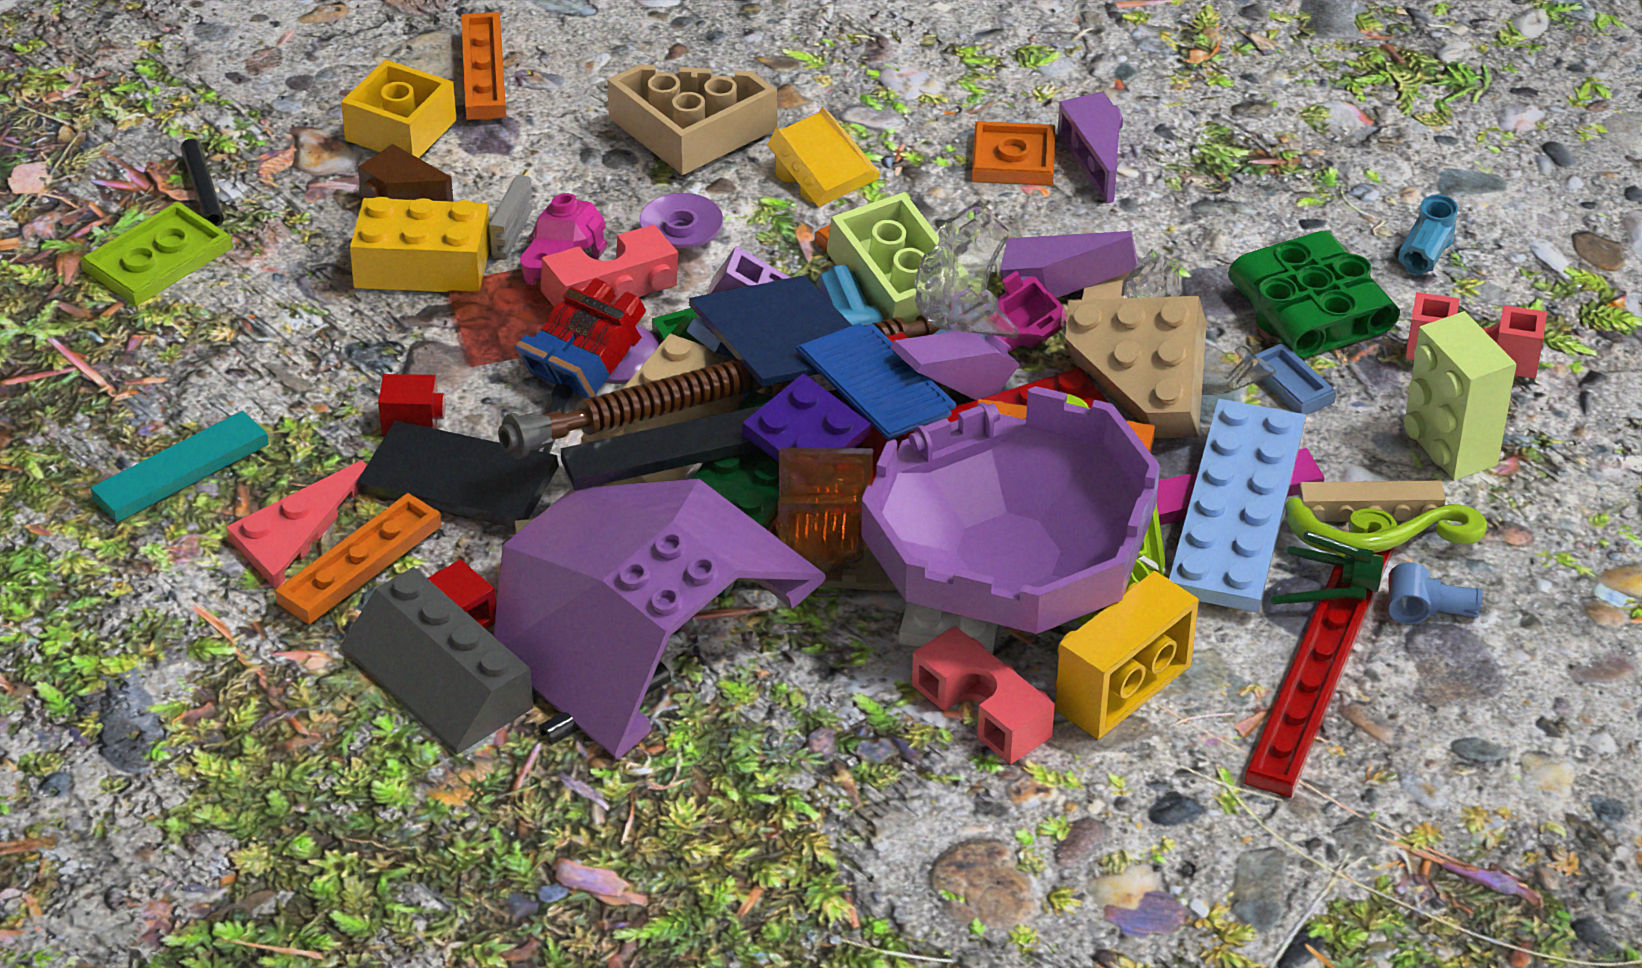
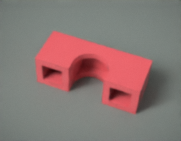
M655 224L617 235L615 260L600 261L593 259L580 246L542 257L541 292L555 307L560 302L565 301L563 294L570 286L583 291L594 278H597L612 287L617 296L611 303L614 305L626 291L641 297L677 286L679 252Z
M1416 292L1405 359L1414 360L1419 327L1457 314L1460 298ZM1503 305L1500 320L1491 327L1482 328L1517 364L1515 377L1521 376L1536 379L1547 311Z
M957 626L951 627L913 652L912 686L943 711L962 701L973 700L982 702L979 704L977 738L1010 765L1053 736L1055 703L1051 701L1049 696L1042 690H1037L1017 674L1012 666L1001 662L987 651L977 639L969 637Z

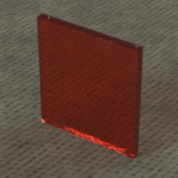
M522 269L483 275L480 291L448 290L447 293L471 367L521 358L515 349L516 344L525 334L534 337L548 322L550 314L554 309L553 305L541 292V279H536L537 284L535 286L525 282Z

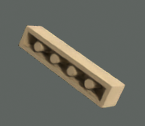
M1442 480L1300 482L1298 497L1302 500L1304 506L1310 508L1314 516L1321 522H1349V518L1354 511L1367 508L1383 510L1390 514L1395 521H1409L1429 510L1445 506L1446 502Z

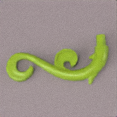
M1291 498L1285 504V509L1288 513L1287 523L1301 541L1316 549L1335 553L1343 558L1345 554L1305 540L1303 533L1310 531L1357 548L1373 550V553H1377L1402 545L1436 522H1438L1436 525L1437 535L1456 544L1476 543L1485 537L1487 530L1485 517L1478 510L1461 504H1448L1429 510L1400 525H1397L1395 519L1383 510L1372 508L1359 509L1354 511L1349 518L1348 527L1350 532L1334 529L1330 525L1319 521L1314 516L1312 510L1304 506L1300 498ZM1443 520L1457 521L1463 525L1454 526L1445 523Z

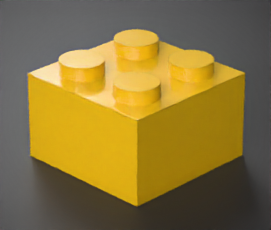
M387 59L378 65L341 101L345 141L377 152H381L394 144L420 158L456 121L453 81Z

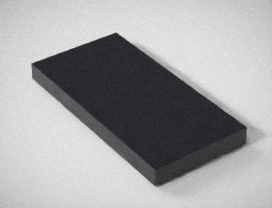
M395 420L358 479L357 486L359 493L397 501L409 493L437 511L515 528V521L528 520L557 471L559 463L557 455L533 450L529 451L525 458L516 459L509 452H505L499 442Z

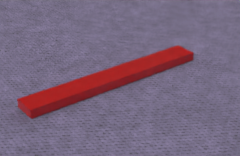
M1394 548L1373 553L1383 556L1381 580ZM1334 566L1324 590L1350 587V583L1341 582L1343 567ZM1367 591L1365 600L1342 598L1319 601L1247 768L1245 785L1292 798L1376 592Z

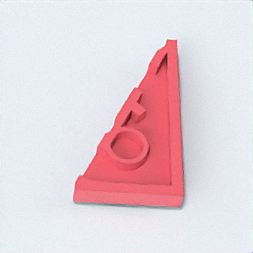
M360 460L226 526L228 540L274 588L280 586L285 581L284 571L295 558L302 560L310 551V545L314 541L319 540L338 517L337 508L347 496L354 498L359 492L357 481L367 465Z

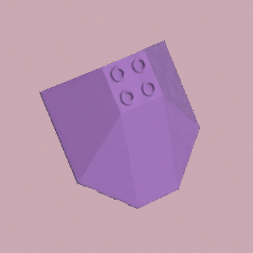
M700 479L598 486L579 490L572 488L503 544L493 636L530 667L532 689L559 712L569 713L578 728L615 759H619L652 731L649 719L639 711V708L670 635L737 578H753L793 609L825 581L826 576L822 571Z

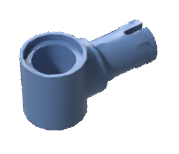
M1414 562L1398 564L1388 574L1389 614L1398 623L1414 625L1423 622L1429 615L1435 616L1437 612L1458 614L1472 618H1478L1482 604L1481 588L1441 584L1440 579L1430 578L1428 570L1421 564Z

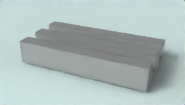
M522 175L514 177L489 223L490 247L493 258L505 260L508 258L533 210L532 203H529L532 197V190H528L531 185V177Z

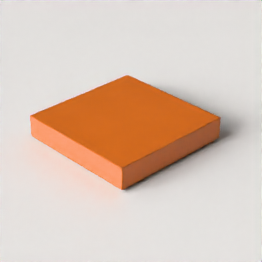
M975 121L972 182L1053 186L1055 125Z

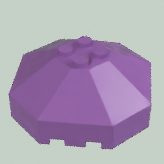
M1035 386L1028 389L1026 420L999 414L995 404L987 405L982 402L977 404V407L959 413V420L951 423L945 418L926 426H917L915 433L910 434L908 439L901 442L898 452L895 439L886 442L876 465L874 482L872 486H867L862 497V538L906 602L1038 634L1122 600L1157 504L1159 463L1113 404L1094 400L1091 409L1066 403L1067 393Z

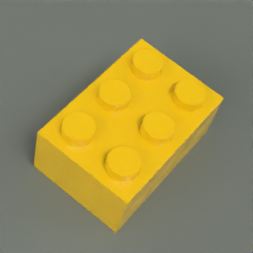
M387 197L363 198L350 244L354 288L480 293L490 251L488 203H474L469 200L457 202L432 201L425 198L416 200L389 199Z
M1154 570L1139 583H1132L1126 589L1121 601L1099 609L1092 619L1082 627L1067 633L1058 646L1059 660L1058 674L1055 682V711L1097 740L1102 738L1192 666L1199 598Z

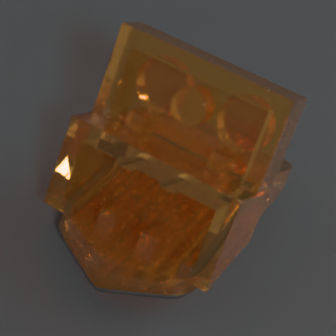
M780 447L778 539L820 571L826 572L855 561L861 557L865 548L869 549L862 538V497L867 486H872L873 449Z

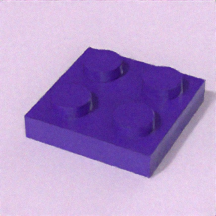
M803 373L743 422L742 435L810 485L869 436L871 423Z

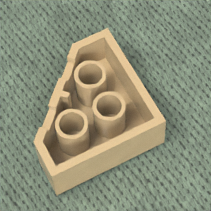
M639 64L607 79L609 119L681 175L691 172L774 131L776 127L778 128L777 89L753 71L736 70L735 77L712 75V69L680 67L679 73L656 72V65Z
M1199 296L1068 300L1065 339L1075 365L1080 367L1086 375L1089 374L1102 386L1104 392L1125 411L1128 410L1142 424L1155 425V439L1199 438L1207 325Z

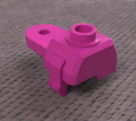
M571 193L559 194L551 200V203L537 218L534 229L529 235L531 244L520 257L522 273L526 283L535 286L537 284L536 279H541L542 257L579 246L582 250L591 247L592 257L596 260L604 253L607 241L604 240L603 230L606 226L604 218L592 202L579 201Z
M1017 271L1002 280L1006 293L998 297L995 311L984 317L992 323L996 331L995 334L1011 346L1007 353L1019 345L1034 348L1062 330L1067 322L1064 307L1050 291L1048 292L1036 277H1028L1021 281Z

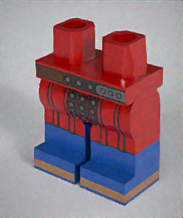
M594 278L583 291L570 286L563 294L565 301L560 302L554 307L548 322L534 337L525 334L515 346L531 374L555 385L560 383L569 385L573 389L574 394L585 399H589L597 393L626 356L630 346L635 347L642 338L636 328V324L647 311L641 299L627 291L612 305V301L617 297L611 286L597 278Z

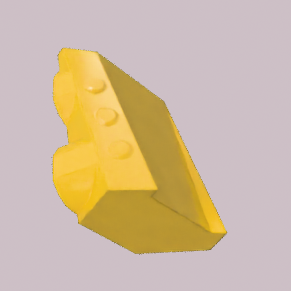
M821 107L818 113L779 130L776 127L767 143V146L775 154L776 176L783 182H798L800 185V196L808 202L815 203L818 207L878 180L881 175L841 125L823 107Z

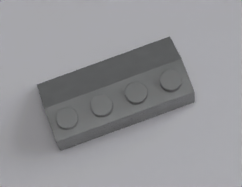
M415 567L410 568L374 590L341 644L342 651L456 755L533 709L530 667Z

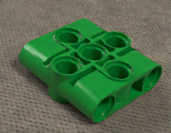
M1326 230L1245 253L1232 263L1228 271L1230 281L1257 311V326L1263 331L1277 334L1285 345L1301 359L1388 332L1394 327L1400 316L1398 306L1370 276V262L1360 255L1350 254L1333 234Z

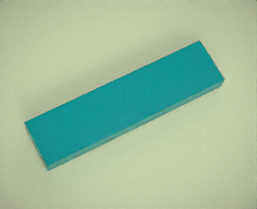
M242 410L90 487L92 499L117 523L269 445L267 432Z

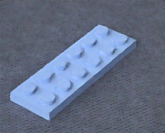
M1218 398L1169 580L1199 598L1200 602L1259 613L1304 431L1306 414Z

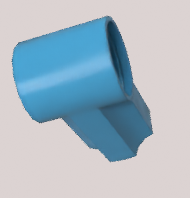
M1436 194L1425 197L1421 201L1419 217L1402 245L1398 256V261L1406 267L1407 272L1422 276L1427 271H1433L1444 249L1450 247L1453 243L1458 205L1452 198Z
M847 265L833 266L829 271L820 274L817 282L820 292L852 325L861 323L864 326L883 320L878 307L875 305L868 306L854 271H850Z

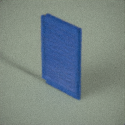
M861 323L796 346V351L887 440L914 431L917 426H926L950 417V410L956 407V403L929 377L916 372L890 348L893 343L874 324L864 327Z

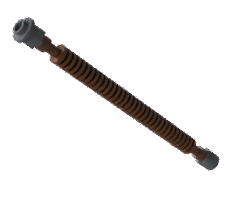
M959 300L931 308L928 313L917 316L913 322L906 323L901 317H894L872 324L886 337L900 332H904L908 338L921 337L936 333L965 307L971 311L972 309L966 301ZM737 359L719 365L715 364L699 370L681 373L680 375L654 380L650 383H643L619 391L601 394L600 396H593L589 399H582L578 401L576 411L565 414L561 411H554L541 415L540 411L521 416L517 413L507 414L503 418L502 425L499 427L498 437L505 452H509L516 459L525 458L529 451L551 446L554 442L553 440L566 437L568 431L581 428L586 435H593L608 429H615L638 421L641 422L668 413L671 414L687 408H693L697 405H704L726 399L727 397L745 394L756 389H764L775 384L761 386Z

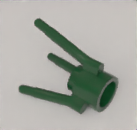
M1305 531L1303 533L1305 540L1345 554V557L1289 546L1287 553L1303 559L1343 567L1341 582L1350 583V587L1273 595L1269 601L1271 604L1276 605L1342 598L1365 600L1367 591L1378 592L1383 556L1373 554V550L1357 548L1323 535Z

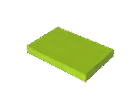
M177 201L80 258V262L84 272L134 306H138L232 249L233 242L232 236Z

